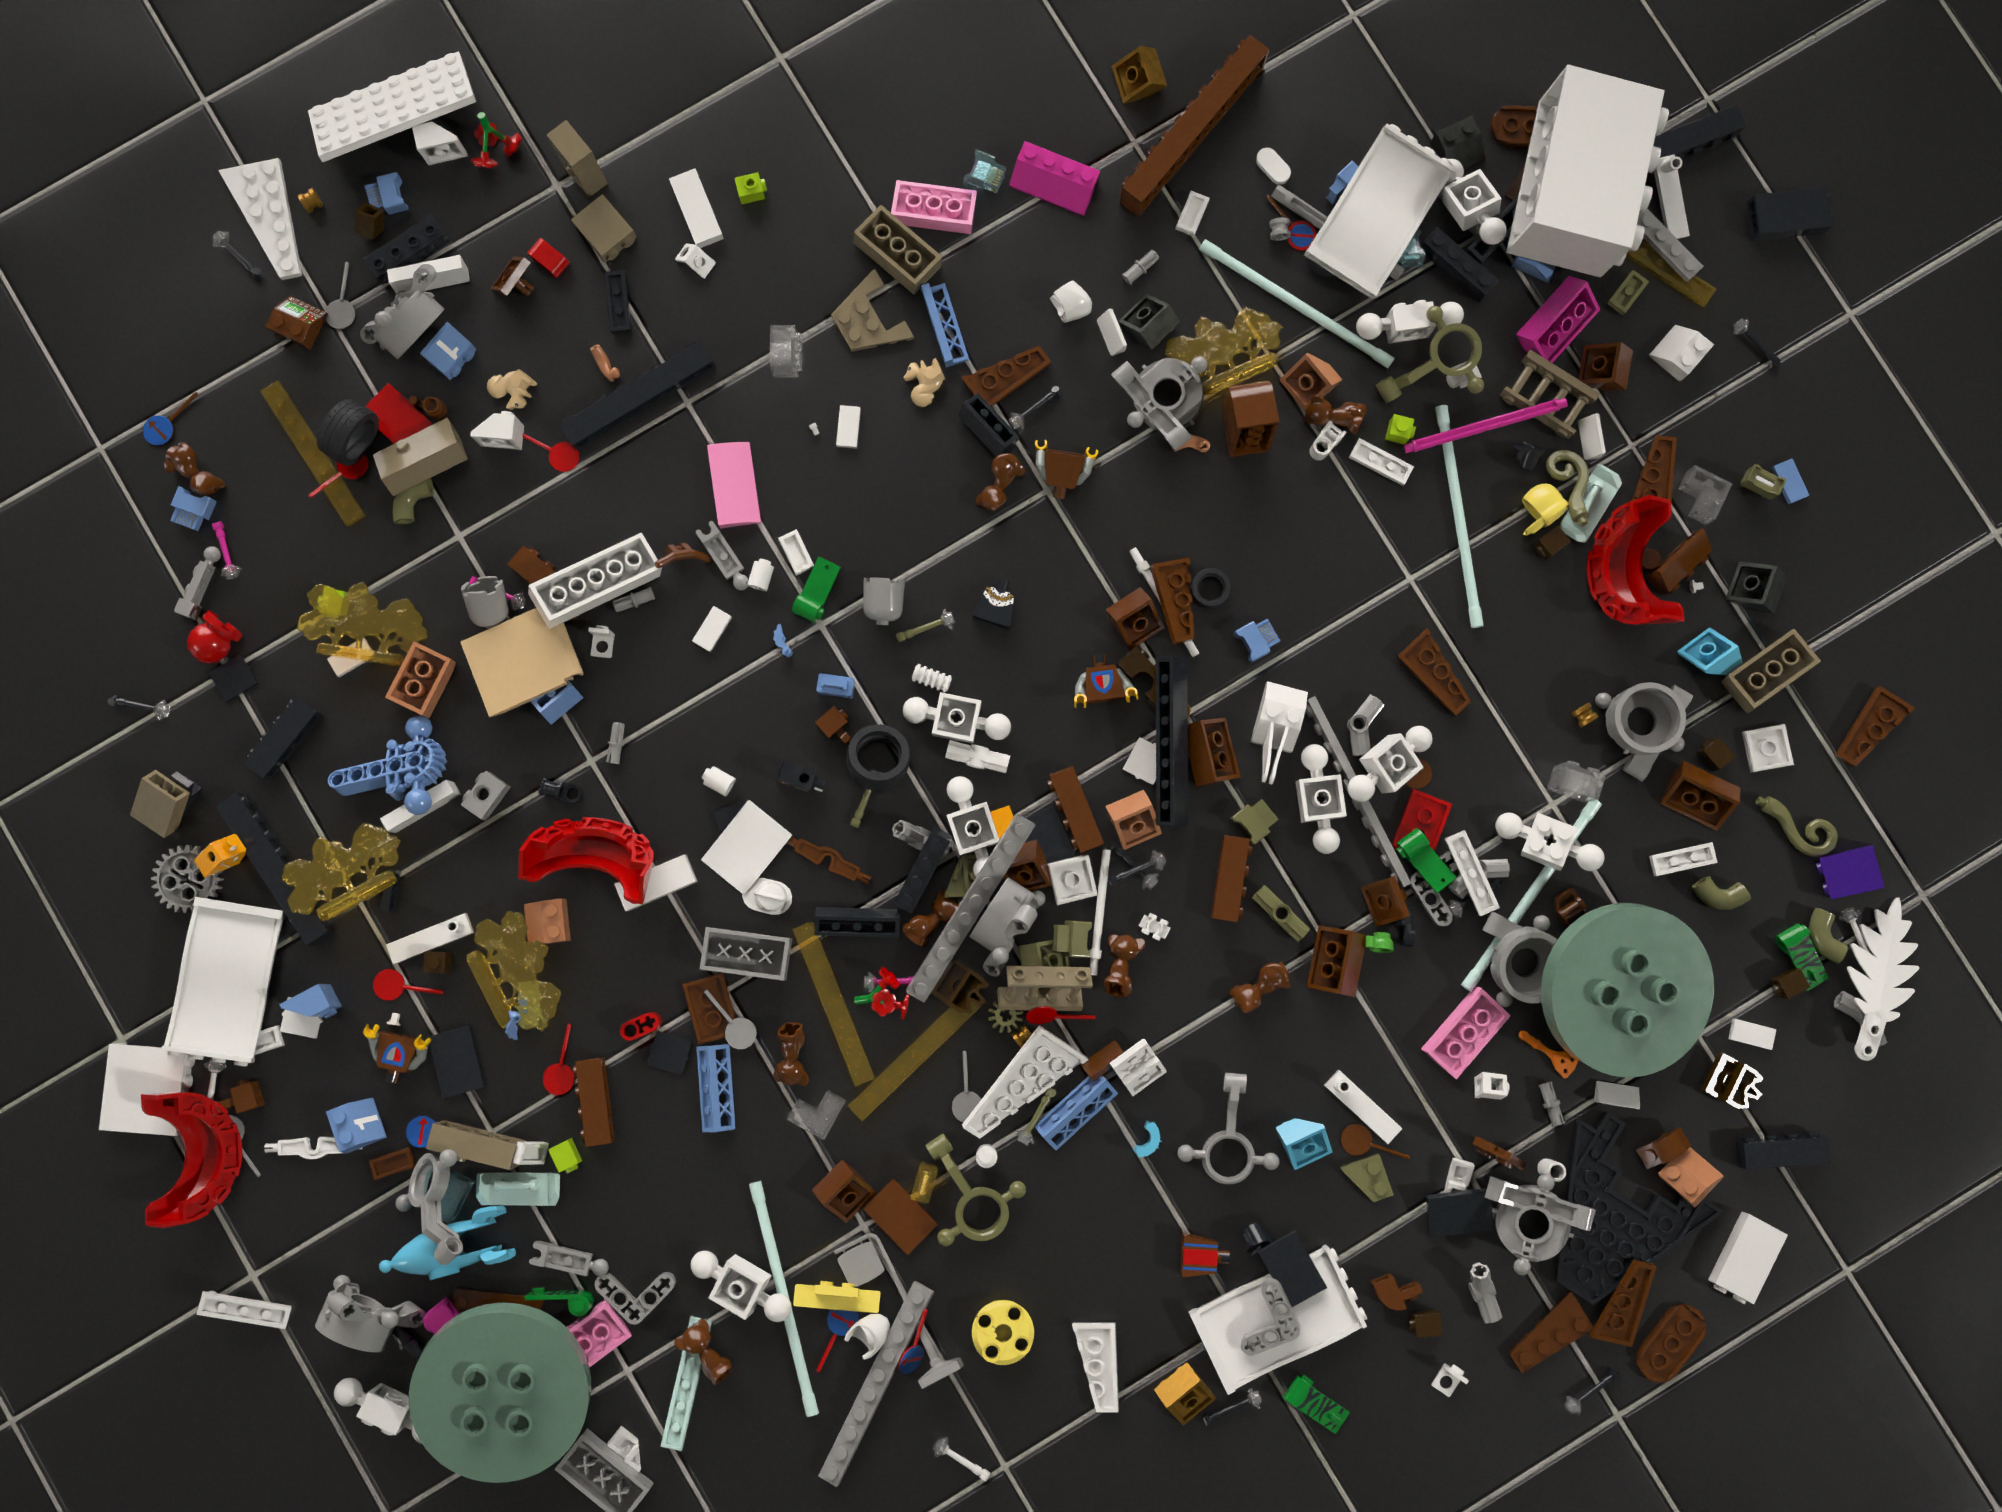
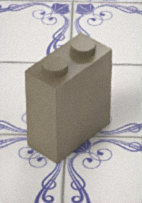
M603 194L571 219L576 229L605 263L608 260L615 259L623 248L631 246L637 238L633 229Z
M155 770L141 778L130 816L165 838L179 828L190 792Z

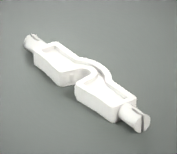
M308 1137L279 1140L278 1143H266L264 1148H268L264 1149L265 1153L278 1152V1155H300L306 1159H317L327 1154L341 1153L338 1150L334 1137H319L315 1150L311 1148L310 1138Z

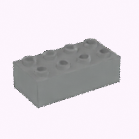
M706 927L700 969L785 981L787 980L792 938Z
M588 1428L554 1469L605 1512H633L654 1484L644 1474L625 1463L622 1456L609 1448L604 1441Z

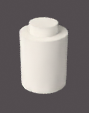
M765 559L754 561L747 584L749 587L767 591L774 569L771 566V562Z
M714 766L711 769L707 768L702 776L704 780L703 785L725 797L732 789L736 778Z
M983 1144L977 1149L976 1161L981 1167L990 1168L996 1163L997 1151L994 1146Z

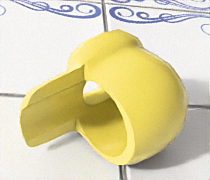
M1547 483L1536 485L1523 497L1522 502L1536 519L1525 530L1523 535L1535 534L1542 527L1546 528L1567 511L1568 502L1554 486Z

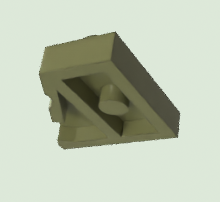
M975 855L959 856L944 895L945 898H964L976 878L973 872V866L977 860Z
M1380 1154L1340 1166L1341 1171L1371 1201L1376 1202L1394 1195Z

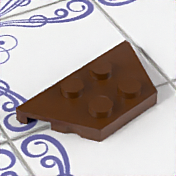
M1478 1136L1475 1137L1472 1143L1478 1147L1476 1151L1480 1152V1154L1490 1159L1496 1157L1497 1162L1511 1170L1515 1167L1523 1171L1526 1165L1525 1162L1514 1154Z

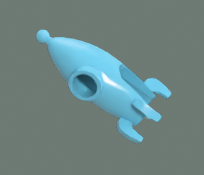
M504 1205L480 1208L473 1213L472 1219L446 1224V1226L456 1232L460 1240L461 1235L467 1231L497 1223L494 1217L505 1214L506 1208ZM422 1233L403 1246L391 1261H381L379 1269L381 1272L387 1273L391 1268L408 1274L427 1275L429 1280H434L458 1273L460 1268L480 1260L487 1265L501 1263L516 1256L515 1248L501 1250L502 1245L468 1254L462 1251L448 1265H442L434 1257L437 1244Z

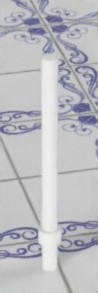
M1135 547L1129 552L1137 564L1136 568L1140 574H1143L1160 602L1152 573L1149 570L1150 566L1146 560H1143ZM1193 641L1184 642L1192 657L1199 654Z
M1102 849L1092 949H1089L1091 975L1096 976L1099 959H1101L1102 955L1100 944L1111 850Z

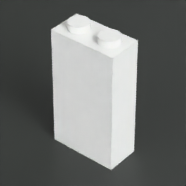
M1741 1212L1708 1279L1715 1284L1713 1288L1724 1294L1727 1291L1733 1293L1732 1298L1743 1304L1746 1301L1754 1304L1788 1235L1748 1213Z

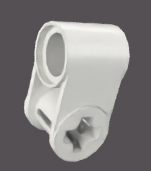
M1330 420L1310 448L1311 457L1315 460L1326 458L1347 432L1345 430L1341 431ZM1316 446H1323L1325 452L1318 451Z

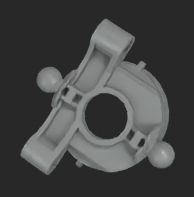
M422 264L413 274L411 291H399L396 293L391 307H386L384 311L376 313L375 320L368 322L361 329L360 336L364 342L373 344L378 341L382 350L386 349L398 360L442 313L444 308L433 299L435 295L425 291L436 278V270L433 266ZM425 272L428 277L423 278L422 274Z
M1201 356L1195 357L1191 365H1189L1185 361L1165 358L1149 366L1144 364L1142 366L1144 370L1140 375L1126 361L1111 376L1134 401L1137 411L1131 412L1128 415L1127 423L1129 426L1137 428L1144 422L1152 429L1160 431L1170 446L1177 451L1192 438L1185 428L1195 424L1194 421L1202 410L1204 394L1197 373H1202L1206 370V359ZM1170 379L1180 385L1182 394L1176 404L1167 407L1161 406L1154 399V388L1160 381Z
M1647 682L1626 689L1613 699L1605 692L1599 693L1596 696V705L1602 709L1607 708L1605 717L1608 734L1624 749V754L1632 753L1624 765L1623 771L1643 781L1649 774L1660 752L1667 749L1679 752L1684 748L1685 743L1681 736L1686 725L1685 709L1693 698L1692 694L1675 684L1668 688L1665 685ZM1635 708L1648 710L1654 718L1653 729L1647 735L1635 734L1628 726L1629 713Z
M1009 877L1003 883L969 936L991 951L983 964V969L987 974L994 977L1001 973L1009 960V952L1014 946L1013 935L1028 932L1037 918V908L1045 902L1043 892L1039 890L1031 892Z
M1492 911L1482 929L1502 939L1497 946L1492 948L1495 951L1490 967L1494 981L1503 990L1496 996V1002L1501 1007L1510 1006L1513 1002V997L1526 1003H1542L1541 983L1543 971L1551 949L1557 941L1555 937L1544 932L1550 927V920L1544 915L1537 916L1534 919L1533 928L1519 926ZM1520 949H1532L1537 956L1536 968L1528 975H1517L1512 969V957Z
M1549 1174L1539 1176L1537 1185L1521 1186L1490 1176L1485 1198L1499 1202L1497 1208H1492V1212L1495 1213V1227L1504 1246L1512 1254L1519 1257L1513 1264L1514 1271L1519 1275H1527L1530 1272L1531 1264L1529 1261L1539 1262L1557 1255L1566 1244L1568 1238L1574 1237V1234L1570 1233L1571 1226L1586 1231L1591 1230L1596 1210L1557 1197L1550 1191L1553 1189L1555 1181ZM1536 1209L1547 1216L1549 1229L1541 1238L1530 1239L1521 1233L1519 1219L1527 1210Z
M339 1275L333 1282L335 1290L329 1292L315 1327L327 1338L344 1346L366 1352H382L385 1350L395 1326L417 1328L423 1324V1318L426 1313L411 1301H406L393 1308H386L375 1299L359 1294L358 1284L351 1283L348 1276Z

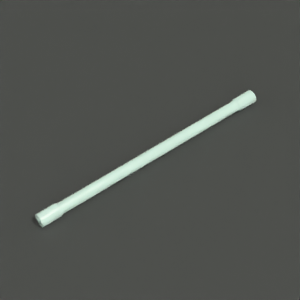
M1205 239L1201 244L1200 251L1220 261L1360 349L1381 365L1389 368L1393 362L1394 357L1371 345L1223 252L1210 241Z
M1440 405L1435 407L1440 433L1450 430L1448 406ZM1451 441L1442 444L1469 605L1471 628H1478L1484 626L1478 601L1453 443Z
M1591 798L1581 811L1579 818L1573 825L1578 828L1572 844H1574L1587 823L1601 807L1602 804L1598 800ZM1544 866L1508 918L1509 921L1515 924L1519 923L1556 869ZM1494 938L1476 966L1462 982V987L1470 992L1473 991L1492 962L1495 951L1492 949L1493 946H1497L1502 939Z
M753 1182L749 1184L753 1203L756 1207L777 1294L785 1295L789 1299L765 1203L766 1198L762 1182ZM791 1308V1313L784 1320L802 1392L806 1417L817 1415L819 1411L815 1395L812 1391Z

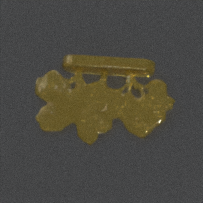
M1247 307L1243 308L1236 316L1234 327L1231 330L1226 329L1223 323L1217 321L1212 323L1210 319L1201 316L1194 327L1196 337L1193 339L1181 335L1169 339L1166 344L1165 354L1170 358L1185 361L1189 365H1191L1195 357H1204L1207 361L1208 370L1197 374L1199 377L1203 374L1211 377L1202 383L1204 395H1211L1274 367L1278 363L1275 353L1269 352L1257 357V354L1262 347L1267 349L1279 347L1280 339L1278 333L1282 326L1276 321H1271L1268 314L1256 312L1254 309ZM1256 339L1257 347H1253L1254 351H1251V341ZM1261 340L1264 341L1263 345H1260ZM1240 352L1249 354L1250 361L1235 366L1232 360L1235 354ZM1228 364L1231 369L1215 375L1216 365Z
M364 582L350 587L347 596L344 598L332 587L322 584L316 585L313 590L307 593L309 603L314 607V610L300 615L297 627L299 631H303L304 636L308 640H316L322 635H328L333 640L332 644L319 643L317 654L393 666H401L404 657L399 654L389 653L387 651L388 647L398 644L403 651L408 653L413 642L419 643L420 640L427 638V630L422 627L423 618L414 609V605L409 599L405 598L394 601L388 608L381 611L377 608L378 600L374 595L368 593V588ZM331 627L335 628V634L331 633ZM380 633L384 635L383 639L380 638ZM390 633H397L393 640L388 639V642H386V638ZM343 634H347L357 641L356 648L338 645V641ZM371 635L378 638L381 643L380 648L377 651L362 649V641L365 636ZM402 637V642H397V639Z
M362 823L352 839L351 848L345 849L341 842H329L328 839L319 836L312 847L314 857L312 861L297 859L284 866L281 880L289 886H295L294 891L287 900L292 913L300 912L301 914L308 915L313 911L316 902L321 899L326 900L327 903L317 909V915L320 921L329 920L397 882L392 871H385L376 876L375 872L380 865L393 866L397 863L399 856L396 848L401 841L397 836H390L386 829L374 827L368 823ZM371 857H375V864L372 865V869L369 870V859ZM379 857H382V861L378 863ZM361 866H365L366 870H362ZM357 872L367 874V881L354 888L352 887L350 878L353 874ZM343 886L347 888V892L332 899L333 888ZM319 890H322L325 895H320Z
M506 912L500 926L489 919L476 924L477 932L475 933L474 941L477 945L486 948L488 956L486 959L482 952L474 950L467 954L466 958L497 1022L502 1028L506 1029V1025L511 1020L508 1012L512 1010L511 1007H514L520 1011L521 1020L519 1025L522 1029L529 1030L536 1027L543 1031L548 1026V1020L555 1016L556 1005L561 996V991L554 985L538 981L536 978V974L543 970V957L547 955L549 947L537 940L530 943L525 941L528 928L523 915L518 912ZM497 950L498 953L493 956L492 952ZM489 964L499 965L500 978L497 980ZM505 981L509 982L513 987L512 998L508 1000L499 984ZM519 991V996L515 997L516 992ZM524 999L528 1002V1005L519 1006L520 1003L515 1001ZM522 1009H526L528 1012L523 1013Z

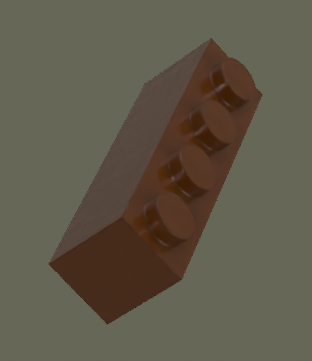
M522 546L507 564L530 584L556 573L554 571L556 567L548 560L545 562L540 560L541 554L532 547L528 550L525 546Z
M1071 766L1050 774V780L1047 781L1051 793H1056L1058 799L1055 800L1058 811H1063L1066 819L1062 821L1066 831H1071L1073 838L1070 841L1074 851L1078 850L1079 854L1103 845L1104 842L1074 767Z
M1229 835L1222 836L1210 919L1235 923L1238 922V918L1242 919L1243 906H1240L1241 898H1245L1246 886L1243 885L1244 877H1248L1249 865H1246L1247 856L1250 857L1252 852V844H1249L1250 839Z
M605 1057L575 1061L576 1066H573V1075L578 1081V1087H576L575 1091L576 1098L580 1100L581 1108L578 1109L579 1120L583 1121L581 1140L585 1142L586 1147L615 1142Z

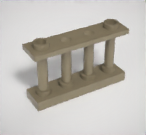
M1529 350L1521 361L1525 369L1512 389L1506 386L1499 396L1503 397L1506 403L1515 405L1520 409L1536 406L1549 383H1555L1559 386L1560 390L1554 399L1565 398L1570 393L1577 397V402L1564 422L1553 416L1556 411L1535 416L1534 418L1555 430L1558 436L1569 439L1577 431L1571 425L1583 406L1587 404L1590 406L1594 403L1600 393L1534 351ZM1537 372L1542 375L1543 379L1530 399L1527 400L1518 393L1531 373Z
M1006 966L1008 987H998L999 1010H1031L1040 1006H1048L1056 1011H1082L1081 988L1093 987L1091 968Z

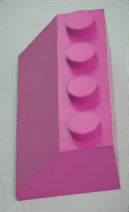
M1024 141L1009 187L1084 216L1098 184L1100 171Z
M1568 276L1516 334L1525 351L1529 352V350H1532L1551 363L1556 360L1600 311V307L1588 282L1572 276Z

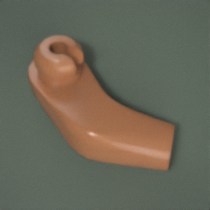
M598 344L591 347L590 350L595 361L607 380L613 382L615 378H619L618 368L611 367L609 358L601 346Z
M1190 434L1192 438L1178 450L1191 447L1200 452H1207L1210 449V442L1205 438Z

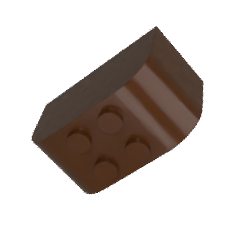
M1257 381L1251 384L1227 387L1222 405V418L1229 457L1270 451L1280 422L1274 391L1270 381Z

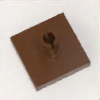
M512 257L490 290L496 295L507 296L512 288L515 287L527 297L531 293L528 290L532 291L534 286L524 280L521 275L531 262L524 257Z
M1395 876L1361 887L1376 927L1410 916L1405 904L1407 893L1404 889L1399 888Z

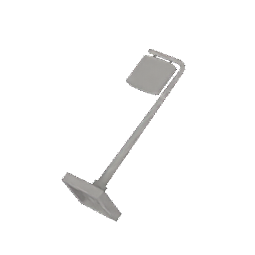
M873 1233L865 1234L834 1250V1254L843 1251L844 1254L837 1261L847 1282L855 1284V1287L876 1278L885 1270L872 1242L862 1243L867 1238L875 1239L904 1302L907 1293L877 1235ZM860 1242L861 1245H858L850 1249L849 1251L845 1252V1249ZM924 1327L922 1328L920 1339L930 1358L929 1364L931 1366V1369L918 1380L923 1389L961 1369L964 1364L960 1357L942 1361V1358L938 1357Z

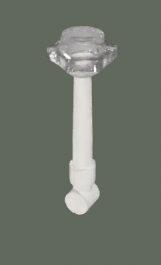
M1854 908L1843 910L1839 919L1851 924L1859 946L1871 954L1856 924V920L1861 914L1860 910H1855Z
M209 1059L208 1063H204V1067L211 1072L207 1097L214 1100L217 1073L225 1069L227 1065L213 1062L212 1059Z
M947 1437L944 1439L939 1438L933 1447V1450L936 1451L934 1456L938 1457L947 1454L972 1470L974 1474L979 1475L982 1480L987 1481L991 1473L950 1450Z

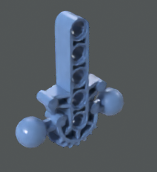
M414 715L408 719L405 725L406 733L412 739V742L410 741L406 745L398 744L395 740H389L386 745L388 750L385 759L336 770L328 777V784L343 796L387 786L386 792L397 801L403 799V792L411 786L412 790L405 796V807L409 813L422 815L431 808L432 804L431 796L425 791V786L432 783L437 784L436 779L442 777L441 771L446 770L444 766L447 763L446 754L441 745L428 738L433 728L431 721L423 715Z

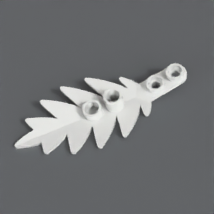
M1900 898L1893 900L1887 914L1878 909L1874 910L1880 934L1864 924L1859 925L1863 938L1872 954L1855 943L1850 944L1858 963L1868 976L1866 977L1850 966L1847 967L1853 984L1865 1000L1864 1002L1859 998H1854L1856 1005L1865 1014L1854 1051L1859 1059L1865 1061L1872 1060L1876 1056L1886 1022L1893 1021L1900 1016L1899 1012L1891 1010L1903 1004L1915 992L1912 988H1894L1907 981L1919 970V966L1897 965L1907 959L1918 947L1917 943L1900 942L1912 924L1911 921L1901 920ZM1873 1026L1875 1027L1874 1033L1871 1032ZM1868 1046L1869 1051H1868V1053L1866 1054V1053H1865V1048Z

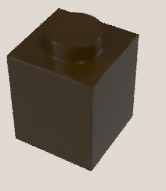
M368 203L363 204L355 212L354 233L374 240L383 232L384 210Z
M1557 525L1534 543L1535 550L1541 557L1547 560L1571 542V540L1560 526Z
M1720 737L1706 739L1700 744L1702 748L1697 751V754L1712 771L1722 769L1736 757Z
M424 952L423 973L451 974L452 952Z
M1791 968L1770 980L1773 985V992L1780 999H1790L1810 988L1800 968Z
M1437 1310L1410 1312L1411 1318L1408 1319L1409 1331L1417 1338L1443 1335L1441 1315Z

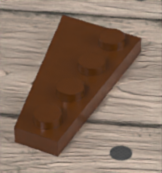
M1037 346L1017 354L1013 358L997 362V364L991 367L980 369L971 375H965L961 377V380L973 396L979 393L993 407L1048 367L1051 361L1041 347Z
M1656 435L1653 438L1632 501L1653 495L1670 499L1672 502L1677 437Z
M1190 557L1156 563L1150 566L1173 645L1189 642L1194 639L1193 613L1191 612L1192 594H1190L1191 574H1189Z
M1427 627L1397 658L1453 716H1456L1471 701L1458 678L1453 674L1448 661L1443 657L1440 652L1441 649L1430 635L1431 632Z
M1877 686L1834 756L1849 766L1855 767L1915 707L1883 687Z
M1633 1259L1589 1335L1593 1339L1629 1347L1633 1346L1657 1268L1654 1264Z
M457 1287L451 1302L462 1313L478 1306L493 1303H516L540 1310L544 1300H525V1295H512L503 1292H488Z
M1569 1290L1564 1295L1565 1297L1559 1303H1556L1543 1319H1540L1536 1327L1530 1333H1527L1509 1352L1520 1373L1527 1371L1592 1331L1593 1326L1572 1291Z

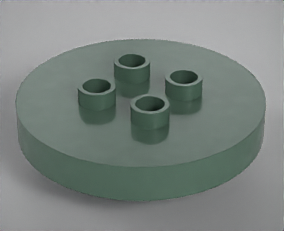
M1616 903L1602 906L1574 921L1562 933L1551 949L1544 967L1541 983V1000L1544 1016L1556 1041L1567 1053L1581 1063L1602 1073L1618 1077H1639L1653 1074L1667 1068L1683 1057L1702 1034L1709 1019L1714 998V976L1711 962L1698 936L1675 916L1635 903Z
M493 1303L478 1306L460 1313L445 1323L432 1336L424 1348L410 1382L409 1410L417 1436L425 1449L449 1470L463 1477L482 1482L501 1483L525 1479L552 1466L570 1449L577 1439L584 1424L590 1402V1369L585 1353L575 1336L551 1315L539 1309L516 1303Z

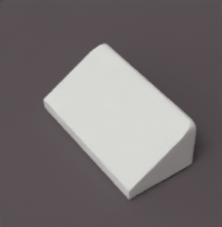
M1110 308L1097 319V323L1110 355L1114 356L1125 352L1127 344L1113 309Z
M1596 413L1580 419L1578 427L1584 459L1600 458L1606 451L1599 414Z
M1596 1081L1594 1102L1640 1109L1639 1087Z

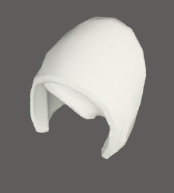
M1074 281L1063 285L1050 297L1051 302L1058 311L1059 317H1061L1064 323L1080 319L1091 312V298Z
M870 1314L855 1323L846 1333L844 1340L848 1342L851 1336L860 1339L869 1349V1352L863 1355V1359H869L885 1343L890 1331L889 1320L882 1314Z

